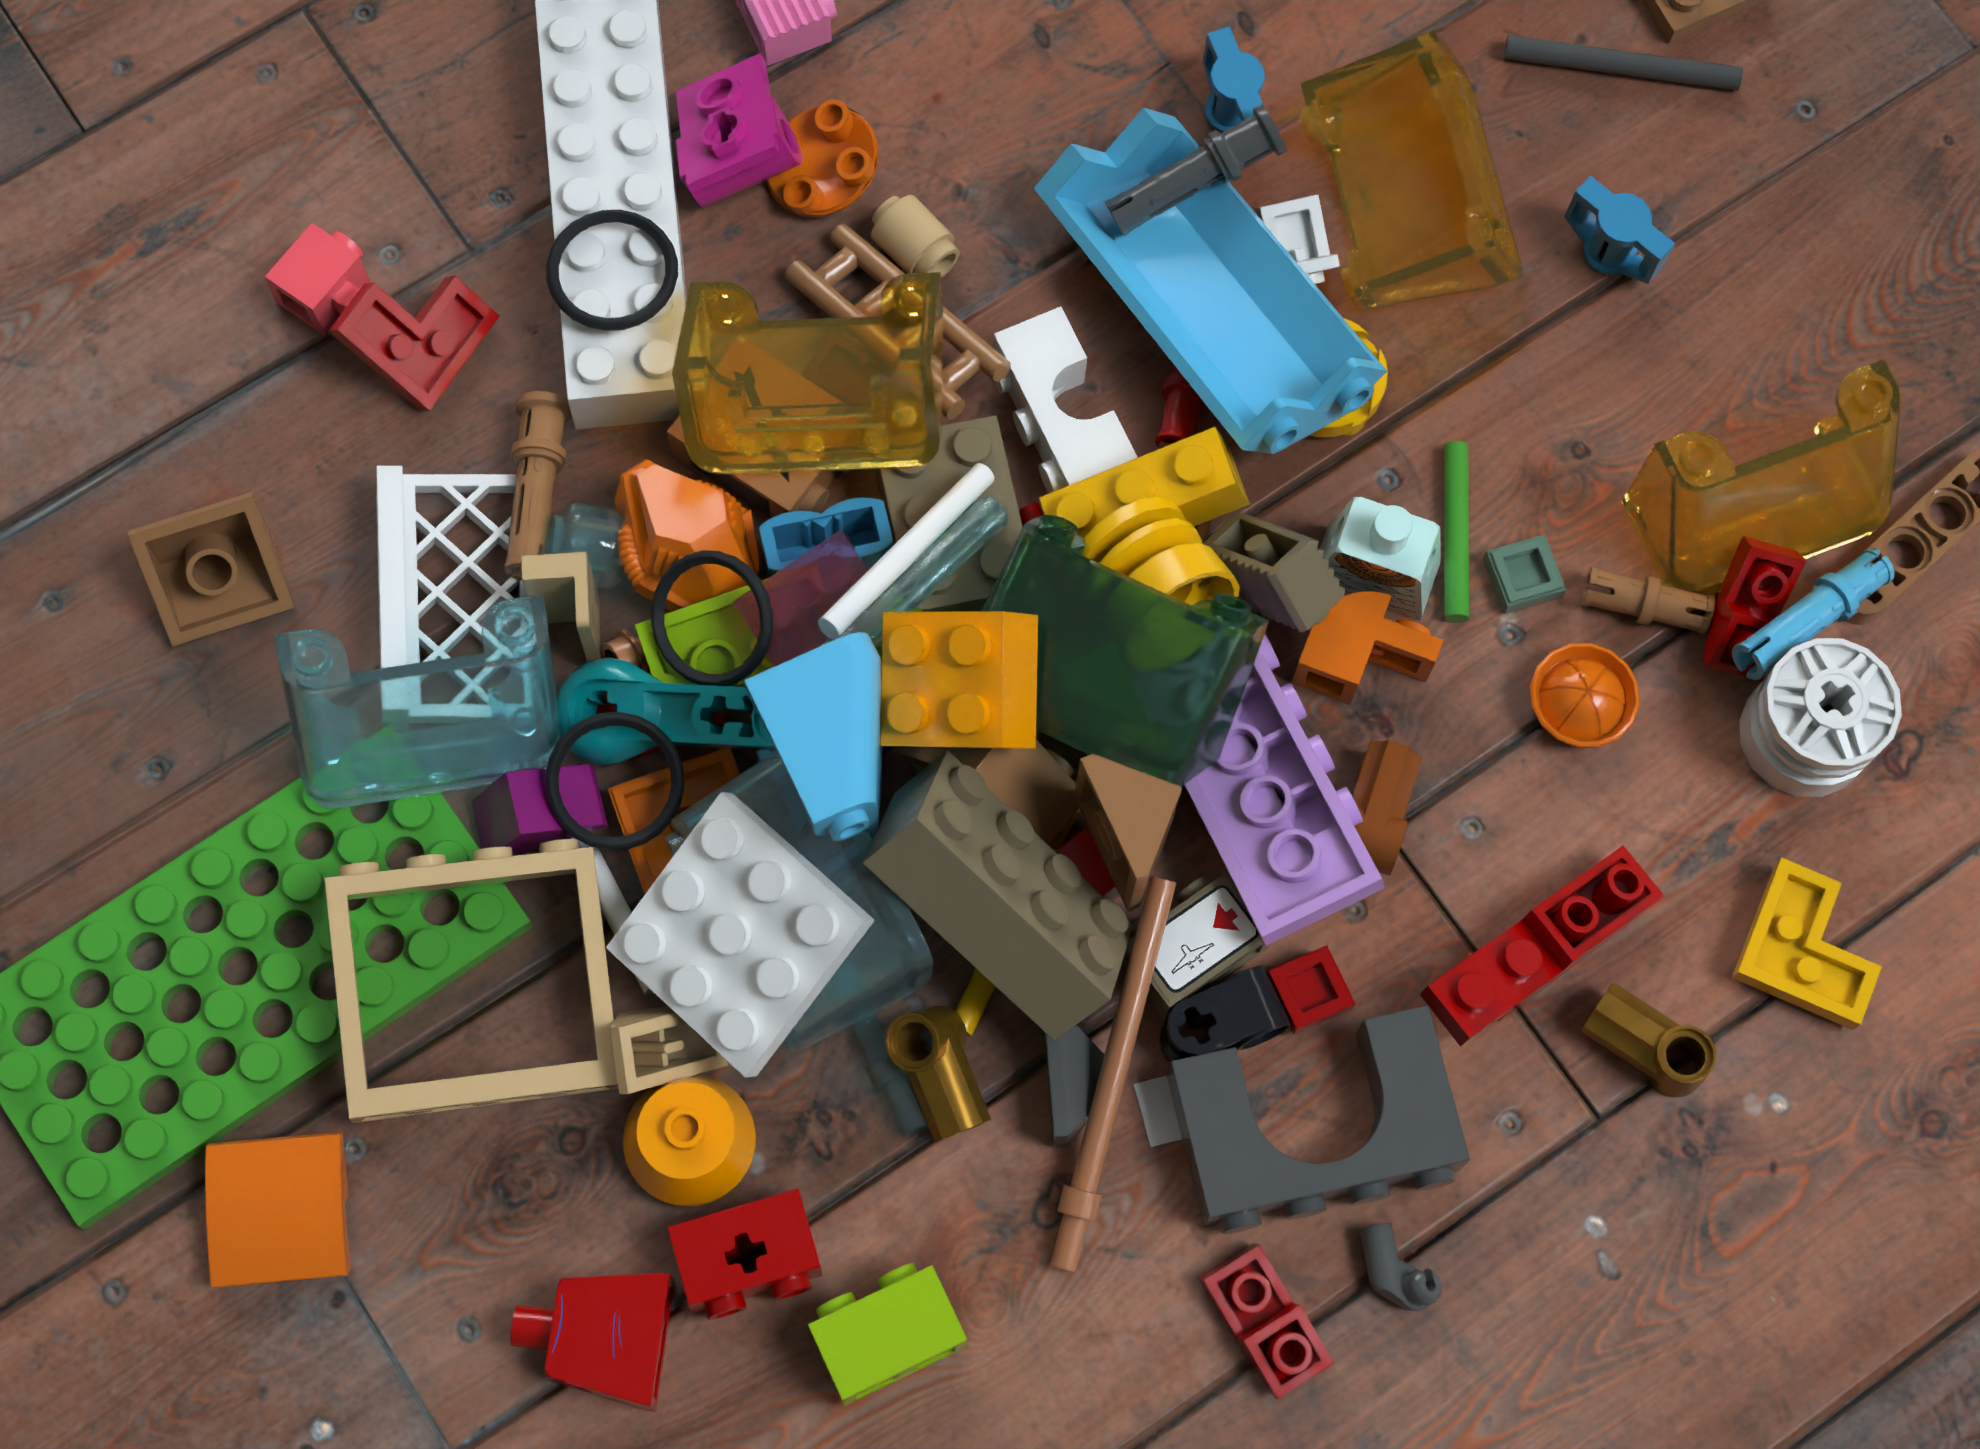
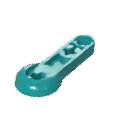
M616 658L591 660L572 671L560 687L554 707L556 729L560 737L578 722L596 715L599 704L607 706L608 703L605 699L607 697L608 702L617 705V712L637 715L654 723L670 738L674 746L777 751L760 715L756 713L745 687L667 684L631 662ZM726 707L744 714H752V726L745 723L728 722L722 727L714 724L715 712L725 711ZM618 725L604 726L589 731L578 738L569 750L583 761L603 766L621 763L658 745L646 734L634 728Z

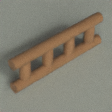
M847 224L837 226L830 236V242L840 251L818 269L813 271L804 262L797 260L785 272V279L949 420L958 417L965 407V400L955 393L957 389L980 370L997 382L1002 380L1011 368L1010 361ZM859 266L880 285L853 305L833 287ZM899 300L917 315L920 320L894 340L873 321ZM940 335L956 348L961 355L937 375H934L913 356Z

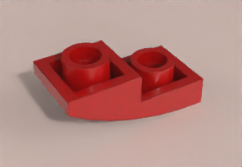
M1742 536L1725 576L1712 616L1703 657V663L1707 668L1746 677L1747 672L1756 666L1754 662L1741 672L1733 661L1732 649L1736 644L1745 641L1781 614L1807 562L1797 550Z
M1253 1243L1198 1277L1233 1337L1274 1398L1280 1399L1335 1364L1301 1305L1292 1301L1259 1244Z

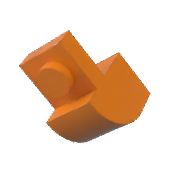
M1374 591L1351 593L1345 595L1335 604L1323 621L1312 626L1291 683L1350 705L1359 686L1367 661L1426 682L1436 663L1444 640L1432 636L1430 630L1418 622L1407 619H1398L1394 622L1384 618L1392 595Z

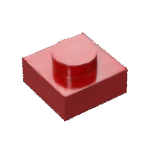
M1327 945L1267 972L1292 1024L1290 1028L1293 1035L1350 1011L1356 1004Z

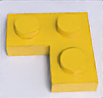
M1781 857L1773 867L1732 978L1854 1030L1862 1023L1882 966L1821 941L1842 883Z

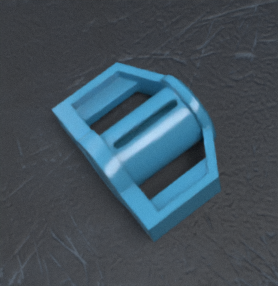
M1230 26L1207 33L1202 60L1211 91L1204 109L1205 116L1211 127L1220 133L1252 116L1253 108L1261 103L1263 104L1259 94L1262 92L1265 79L1264 68L1257 58L1249 53L1240 52Z
M1591 175L1575 191L1564 216L1583 242V254L1586 262L1592 269L1601 274L1616 275L1621 273L1648 284L1663 269L1675 246L1671 239L1652 225L1650 208L1643 199L1629 193L1613 194ZM1606 241L1609 243V246L1603 258L1600 259L1599 253ZM1637 249L1640 252H1642L1645 256L1642 257L1640 255H1637Z

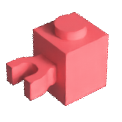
M314 223L307 227L265 275L276 303L323 336L329 331L363 284L370 283L361 259L364 254L359 246L345 234L335 231L330 235Z

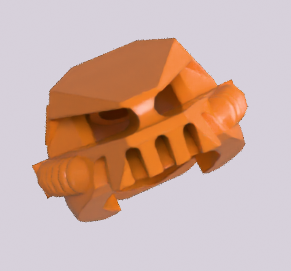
M647 459L621 474L614 503L616 509L625 520L620 525L621 529L617 533V551L621 560V566L624 568V573L628 575V580L632 581V586L635 587L634 591L653 601L655 589L662 575L669 567L687 554L702 550L721 551L735 556L750 566L758 575L759 553L751 509L747 511L740 502L736 501L735 497H730L731 494L729 492H724L723 488H717L715 484L703 483L699 479L695 481L665 469ZM717 564L694 566L682 573L673 583L667 595L665 608L672 612L747 586V584L729 568Z

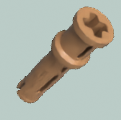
M546 391L526 392L516 400V413L521 419L518 441L514 442L511 446L510 458L513 466L517 469V479L504 571L507 575L512 574L511 577L522 580L521 556L546 554L553 505L554 482L556 474L562 470L567 458L566 450L562 447L564 423L571 418L569 403L566 398Z

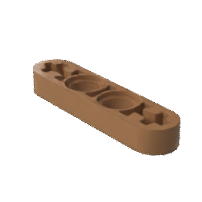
M1980 448L1971 452L1868 547L1881 551L1880 555L1870 562V566L1886 555L1893 565L1895 571L1894 579L1871 594L1868 599L1859 603V608L1856 609L1858 612L1848 619L1847 623L1855 625L1869 624L1880 617L1980 523V491L1973 499L1965 491L1980 473ZM1934 503L1949 504L1958 512L1960 526L1952 530L1940 528L1931 519L1930 506ZM1894 541H1903L1912 545L1918 553V566L1906 569L1894 564L1888 554V545Z

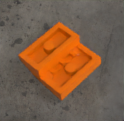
M343 1132L208 1143L206 1145V1226L211 1288L348 1275L351 1270L345 1202L349 1198Z

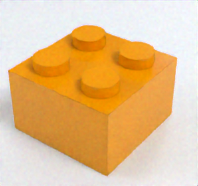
M1005 611L883 612L880 746L1036 749L1038 615Z

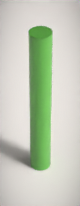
M1450 441L1444 444V620L1451 623H1462L1469 620V445L1463 441Z

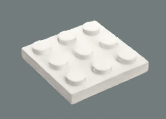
M721 792L606 948L746 1078L759 1074L875 920L733 793Z

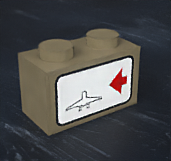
M1228 871L1213 882L1210 881L1207 875L1192 882L1176 896L1175 899L1180 905L1172 909L1168 914L1147 999L1164 1022L1168 1019L1169 1014L1177 1003L1216 986L1262 954L1270 946V944L1265 946ZM1139 920L1133 924L1134 926L1122 961V965L1126 970Z

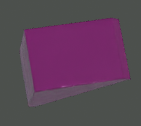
M591 764L562 766L559 772V792L570 816L583 828L591 832L608 827L594 766ZM546 768L505 772L471 801L482 849L511 847L513 856L539 849L538 845L544 842L574 838L561 827L551 811L545 788Z

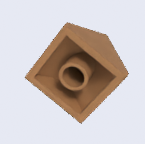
M252 492L127 531V536L172 647L295 608L271 526Z
M1091 754L1080 759L1074 798L1121 899L1129 912L1139 908L1171 827L1182 787Z

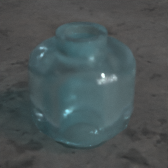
M580 502L572 503L565 509L563 515H553L550 523L546 554L587 552L596 587L599 589H612L618 585L624 573V568L621 566V560L617 551V533L622 528L625 518L616 508Z

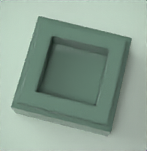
M1545 534L1488 550L1483 557L1504 614L1562 598L1566 592Z

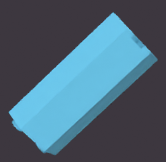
M1143 107L1105 152L1071 143L1033 189L1242 450L1275 454L1338 420L1347 413L1359 409L1371 398L1374 392L1373 385L1387 370L1229 181L1226 182L1223 178L1207 186L1188 199L1141 224L1127 235H1122L1105 201L1126 192L1145 179L1201 148L1176 117Z

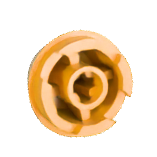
M698 1074L649 1088L632 1107L623 1132L624 1157L633 1178L647 1193L656 1199L678 1206L707 1204L729 1193L747 1173L756 1147L754 1121L743 1099L725 1083L715 1078Z

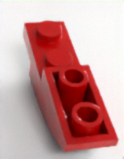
M1621 846L1531 909L1522 920L1430 983L1419 995L1461 1047L1496 1021L1499 1022L1550 985L1660 901L1664 895L1627 849Z

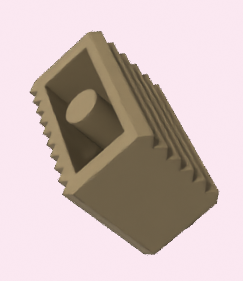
M1236 512L1203 543L1213 549L1235 576L1240 586L1237 602L1240 608L1246 607L1248 611L1253 609L1255 614L1260 613L1262 617L1268 616L1270 620L1275 619L1277 623L1283 622L1284 626L1290 625L1292 629L1297 628L1300 633L1309 630L1312 626L1323 621L1328 615L1329 610L1344 597L1345 588L1339 586L1340 578L1334 576L1335 569L1328 567L1329 559L1323 558L1324 550L1317 548L1318 540L1246 513Z

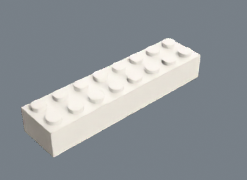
M535 0L554 239L556 240L558 235L570 223L586 214L601 210L620 209L642 215L659 226L673 244L678 259V278L673 294L667 304L653 318L639 326L615 331L588 328L572 320L560 309L567 398L575 430L676 420L695 396L696 389L658 0ZM619 222L598 224L580 232L567 245L559 264V280L568 299L579 309L591 315L604 318L623 317L646 307L656 297L662 287L665 276V260L655 240L645 231L633 225Z

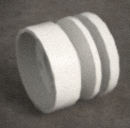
M1815 638L1792 647L1775 664L1764 680L1749 696L1739 720L1741 748L1751 768L1771 787L1796 797H1823L1845 788L1894 739L1902 716L1900 689L1888 666L1868 648L1841 638ZM1830 704L1834 710L1826 713L1822 707Z

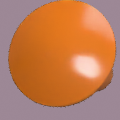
M830 99L817 107L800 112L788 121L801 151L802 164L766 180L775 200L786 210L800 216L822 217L837 213L850 206L868 188L877 169L879 149L872 127L860 114L849 109L844 102Z

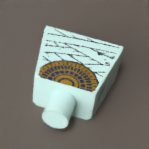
M1353 497L1327 527L1320 549L1324 550L1323 558L1329 559L1328 567L1335 569L1334 576L1340 578L1339 586L1345 588L1344 594L1374 591L1392 595L1387 609L1421 620L1441 563L1440 526L1433 521L1412 515L1400 506H1386L1363 497Z

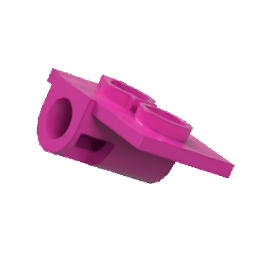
M761 53L675 91L681 138L676 140L679 174L693 198L702 208L802 164L801 151L793 130L774 97H771L766 61Z

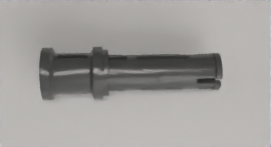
M1263 104L1255 106L1252 116L1222 133L1217 130L1208 133V138L1204 139L1205 146L1194 151L1192 154L1164 168L1126 192L1105 201L1122 235H1127L1146 221L1160 215L1223 178L1226 182L1230 180L1235 182L1242 178L1243 169L1274 152L1280 156L1287 152L1286 145Z

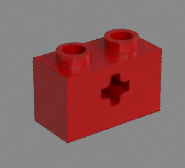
M799 1188L668 1227L688 1305L693 1314L706 1311L708 1320L739 1313L747 1309L745 1299L770 1291L773 1300H782L803 1294L812 1289L810 1279L823 1276ZM744 1243H751L755 1252L767 1251V1254L756 1259L757 1270L752 1273H744L740 1264L729 1265L728 1263L739 1257L738 1246Z

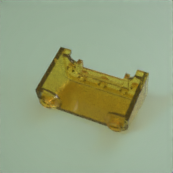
M1436 29L1300 83L1306 106L1299 108L1300 120L1308 139L1311 142L1319 140L1330 153L1354 250L1347 253L1348 265L1340 268L1343 286L1352 302L1358 300L1365 308L1372 309L1498 287L1523 278L1520 255L1472 85L1463 66Z
M940 272L909 273L896 276L888 281L881 294V316L759 321L756 302L744 287L724 281L690 283L672 370L686 450L690 459L699 468L718 474L906 468L921 466L931 461L939 451L942 426L943 292Z
M1885 359L1856 369L1845 376L1836 390L1835 404L1838 414L1820 420L1814 429L1816 437L1738 466L1734 465L1728 451L1720 440L1709 433L1700 431L1685 432L1654 444L1622 499V503L1664 586L1703 595H1712L1720 592L1733 556L1743 536L1797 550L1804 559H1808L1867 537L1880 528L1891 512L1902 402L1899 386Z

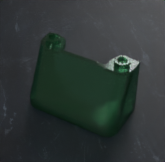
M1042 515L1026 522L981 612L1005 611L1038 615L1036 730L1088 755L1095 754L1178 786L1185 785L1220 758L1269 620L1252 613L1251 606L1238 597L1228 594H1216L1213 600H1202L1191 606L1083 556L1086 547L1085 540L1077 534V526L1067 519L1054 515Z

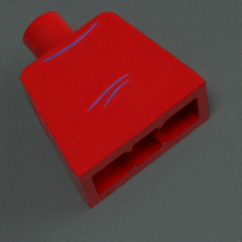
M665 1273L559 1279L554 1309L516 1306L511 1327V1346L547 1350L544 1376L551 1382L645 1411L656 1412L675 1282L670 1274Z

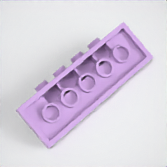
M1237 605L1227 622L1206 644L1188 657L1167 667L1151 670L1136 668L1130 664L1121 652L1163 744L1265 946L1385 889L1383 879L1354 827L1363 822V818L1347 787L1335 791L1326 774L1334 770L1335 767L1322 739L1318 734L1309 739L1305 735L1299 721L1306 718L1307 714L1297 692L1291 683L1282 687L1279 686L1271 670L1279 667L1280 664L1264 632L1253 637Z

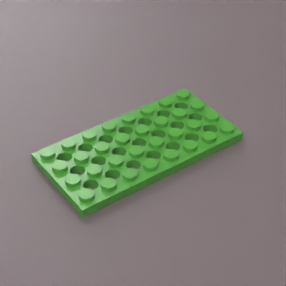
M390 720L385 721L0 973V1105L78 1227L87 1230L204 1151L208 1143L217 1142L343 1057L337 998L323 1000L318 998L314 992V983L318 975L326 969L334 968L324 878L339 876L340 866L360 862L379 863L380 871L391 870L389 867L390 856L397 847L404 844L420 846L424 850V855L443 854L446 856V864L473 861L472 852L480 848ZM381 794L387 797L389 800L388 811L379 821L363 823L355 818V807L364 796ZM323 829L333 834L334 844L326 856L316 860H310L301 856L300 844L309 832ZM267 865L278 870V883L270 893L264 896H252L246 893L245 880L253 869ZM503 882L369 897L360 908L350 911L363 1042L533 928L531 921ZM448 894L459 900V912L450 923L433 925L425 920V907L433 897ZM205 902L220 904L223 909V917L220 924L214 930L207 933H196L191 930L189 925L190 915L198 905ZM297 916L311 919L314 929L307 943L297 948H288L280 943L279 933L287 920ZM384 931H395L404 937V948L401 954L393 961L386 963L373 960L369 953L372 940ZM148 939H161L165 941L167 948L166 956L158 967L147 971L135 968L133 962L134 952L142 942ZM240 953H249L256 956L258 963L257 971L249 982L242 985L226 983L224 968L230 958ZM92 976L107 977L110 983V991L106 1000L93 1008L80 1007L77 1001V991L82 982ZM192 990L198 992L201 997V1007L198 1014L188 1022L176 1023L170 1021L167 1012L170 1000L181 991ZM274 1005L289 1007L292 1011L293 1020L288 1031L275 1038L262 1036L258 1029L261 1014L267 1008ZM36 1013L49 1014L53 1022L50 1036L39 1045H24L20 1038V1029L24 1021ZM126 1028L141 1029L144 1034V1046L141 1052L133 1059L127 1061L115 1060L111 1053V1044L114 1037ZM220 1042L234 1045L236 1060L232 1068L219 1076L205 1074L202 1067V1058L206 1050ZM72 1065L84 1067L87 1074V1082L83 1091L71 1099L58 1098L54 1091V1081L59 1072ZM171 1080L176 1082L179 1088V1098L176 1105L170 1111L163 1114L149 1113L145 1104L148 1090L159 1081ZM102 1119H117L122 1129L118 1144L112 1150L105 1153L92 1152L88 1143L91 1128Z

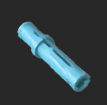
M1868 548L1837 573L1829 572L1819 577L1814 582L1815 585L1810 593L1745 641L1739 642L1733 647L1732 657L1737 668L1742 672L1755 662L1756 666L1747 672L1746 677L1759 680L1792 647L1811 640L1835 621L1844 622L1858 612L1856 609L1859 608V603L1894 579L1895 571L1889 558L1885 555L1874 565L1870 566V562L1876 559L1881 551L1875 548Z

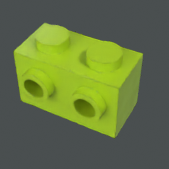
M914 1263L903 1265L877 1280L881 1290L856 1301L853 1292H849L822 1304L816 1309L819 1319L808 1324L809 1331L844 1407L967 1348L968 1339L933 1265L920 1271L917 1270Z

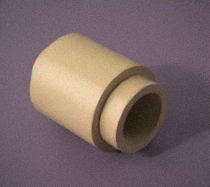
M907 195L901 199L898 196H893L887 199L872 217V222L875 224L871 232L872 240L911 279L919 278L925 285H931L945 276L960 256V250L953 244L954 235L914 195Z

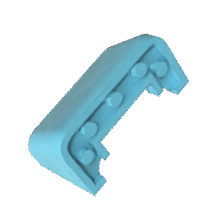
M864 632L843 636L744 680L750 701L756 713L760 715L777 750H759L756 752L757 760L797 844L800 831L808 822L817 836L831 835L833 841H842L852 837L854 846L852 850L833 858L823 866L814 865L844 893L860 888L873 878L871 870L862 862L881 823L883 746H880L881 658L870 636Z

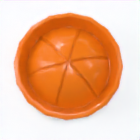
M1569 643L1549 652L1536 666L1530 683L1531 707L1542 728L1556 741L1572 747H1601L1620 739L1634 724L1640 706L1638 682L1628 664L1613 651L1592 643Z

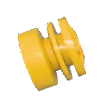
M1159 496L1138 499L1115 510L1096 524L1078 544L1068 564L1067 581L1073 591L1086 604L1094 618L1104 622V629L1115 640L1119 650L1133 667L1144 670L1167 667L1191 655L1206 644L1221 629L1238 602L1240 586L1235 576L1210 546L1202 544L1197 530L1190 522L1186 521L1177 505L1173 501Z

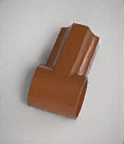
M1370 740L1367 750L1364 752L1352 794L1363 818V822L1354 827L1378 872L1389 876L1392 873L1404 839L1408 821L1403 819L1422 761V756L1412 751L1409 746L1391 740Z

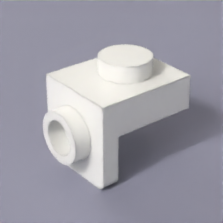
M1319 195L1306 196L1255 208L1257 216L1314 284L1325 281L1323 270L1340 266L1338 254H1330Z

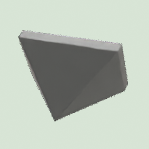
M1077 1025L1055 1041L1044 1031L1054 1148L1067 1147L1087 1124L1105 1055Z

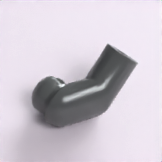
M1392 1223L1375 1224L1359 1229L1369 1283L1375 1292L1401 1308L1411 1311H1422L1439 1299L1442 1288L1436 1273L1430 1269L1421 1271L1399 1259Z

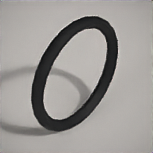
M620 209L601 210L586 214L570 223L556 238L546 262L547 285L558 307L572 320L588 328L603 331L625 330L639 326L653 318L667 304L674 292L678 278V259L674 246L665 232L652 220L637 213ZM614 222L633 225L645 231L655 240L665 260V276L662 287L656 297L646 307L623 317L604 318L591 315L579 309L568 299L559 280V264L567 245L580 232L591 226Z
M702 550L687 554L673 563L662 575L655 589L651 605V626L655 642L663 658L676 673L698 685L729 686L750 676L762 663L770 647L773 634V611L769 595L761 579L750 566L737 557L721 551ZM701 564H717L729 568L738 574L750 587L760 614L759 635L751 655L739 667L722 674L704 673L685 663L674 651L664 624L665 603L673 583L682 573Z
M623 712L600 713L585 718L569 728L557 741L548 759L545 773L546 796L551 811L561 827L575 839L591 847L609 851L628 850L646 844L661 834L674 819L681 805L685 787L684 768L678 750L670 738L654 723L640 716ZM620 725L634 728L646 734L660 747L670 768L671 788L663 811L652 824L634 834L608 837L595 834L583 828L570 816L559 792V772L568 749L578 738L597 728Z

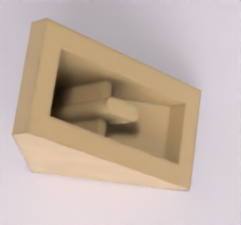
M669 1006L618 1013L610 1027L619 1094H631L677 1079L728 1066V1061Z

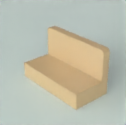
M587 552L521 556L522 582L537 624L576 621L587 662L602 659L599 594Z

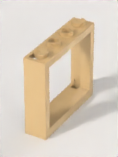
M561 839L539 844V853L513 856L511 847H490L473 851V861L446 864V856L443 854L421 855L406 859L405 869L380 871L379 863L360 862L340 866L339 876L324 878L348 1113L352 1123L619 1089L610 1030L614 1018L593 847L579 848L578 840ZM575 874L597 1060L368 1089L349 900Z

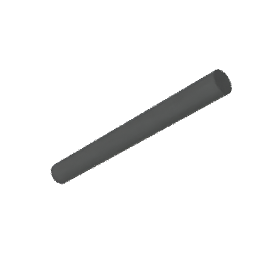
M1507 35L1504 48V59L1737 91L1740 88L1743 75V67L1511 35Z

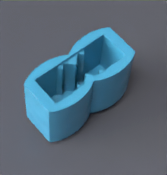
M875 498L848 499L829 507L822 514L812 511L787 512L767 520L759 527L762 554L768 578L813 562H819L825 580H829L844 572L875 564L894 545L884 501Z

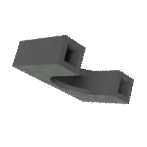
M1429 1006L1364 1019L1356 1032V1037L1373 1098L1374 1122L1366 1145L1350 1157L1333 1163L1313 1164L1298 1161L1283 1154L1269 1143L1254 1119L1236 1047L1171 1061L1166 1075L1203 1227L1221 1224L1223 1234L1236 1233L1262 1225L1260 1215L1285 1210L1287 1219H1299L1326 1211L1325 1201L1350 1195L1352 1205H1361L1390 1197L1389 1187L1414 1181L1416 1190L1424 1191L1455 1182L1453 1172L1460 1171L1469 1162L1470 1157Z

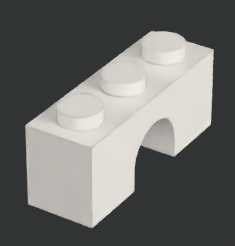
M1061 306L994 333L993 348L1010 361L1011 368L1002 380L993 381L1000 394L1009 392L1017 408L1013 412L1016 429L1026 446L1035 444L1043 460V463L1039 464V472L1048 493L1138 458L1114 410L1093 419L1082 420L1066 415L1055 403V399L1063 392L1084 384L1087 356Z

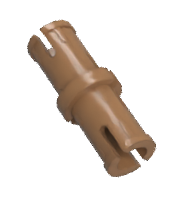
M1593 566L1588 571L1585 583L1609 588L1610 593L1606 594L1583 589L1581 606H1592L1635 616V623L1649 626L1653 620L1696 631L1702 635L1706 634L1711 618L1687 613L1686 608L1689 607L1713 613L1715 606L1714 595H1703L1661 585V579L1647 575L1645 580L1642 581L1599 570Z

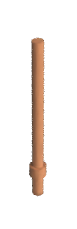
M1152 876L1150 878L1071 1185H1064L1057 1211L1063 1213L1050 1262L1051 1266L1076 1272L1089 1220L1096 1221L1102 1194L1096 1192L1177 884L1169 880Z

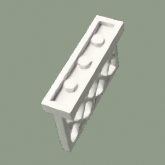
M377 466L376 510L381 724L390 720L393 725H407L408 718L537 715L534 613L522 580L510 577L500 586L476 565L497 544L507 551L509 545V536L507 535L510 530L511 517L498 528L475 506L488 493H515L516 474H403L402 466ZM415 493H442L457 508L435 528L416 511ZM460 493H472V494L466 499V498H465L464 496H462ZM465 515L490 536L469 557L444 536ZM416 527L426 535L418 545L416 542ZM434 544L459 565L438 586H435L417 570V560ZM467 573L492 594L471 616L445 595ZM518 584L519 602L509 594ZM418 586L428 594L419 605ZM500 602L520 619V630L504 645L500 644L478 624ZM436 603L461 624L440 646L436 645L419 629V619ZM469 632L494 653L473 676L447 654ZM520 644L522 662L511 653ZM419 645L430 654L421 664ZM503 661L522 678L523 698H496L480 683ZM438 662L463 683L449 699L421 700L420 679ZM470 692H473L479 699L464 698Z

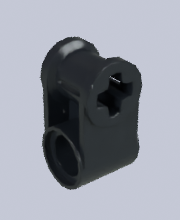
M1259 965L1241 971L1223 980L1216 986L1177 1003L1161 1028L1159 1043L1162 1053L1171 1062L1234 1047L1237 1050L1249 1049L1282 1034L1292 1024L1264 966ZM1185 1022H1187L1192 1030L1202 1028L1206 1034L1200 1044L1194 1036L1183 1038L1180 1035Z

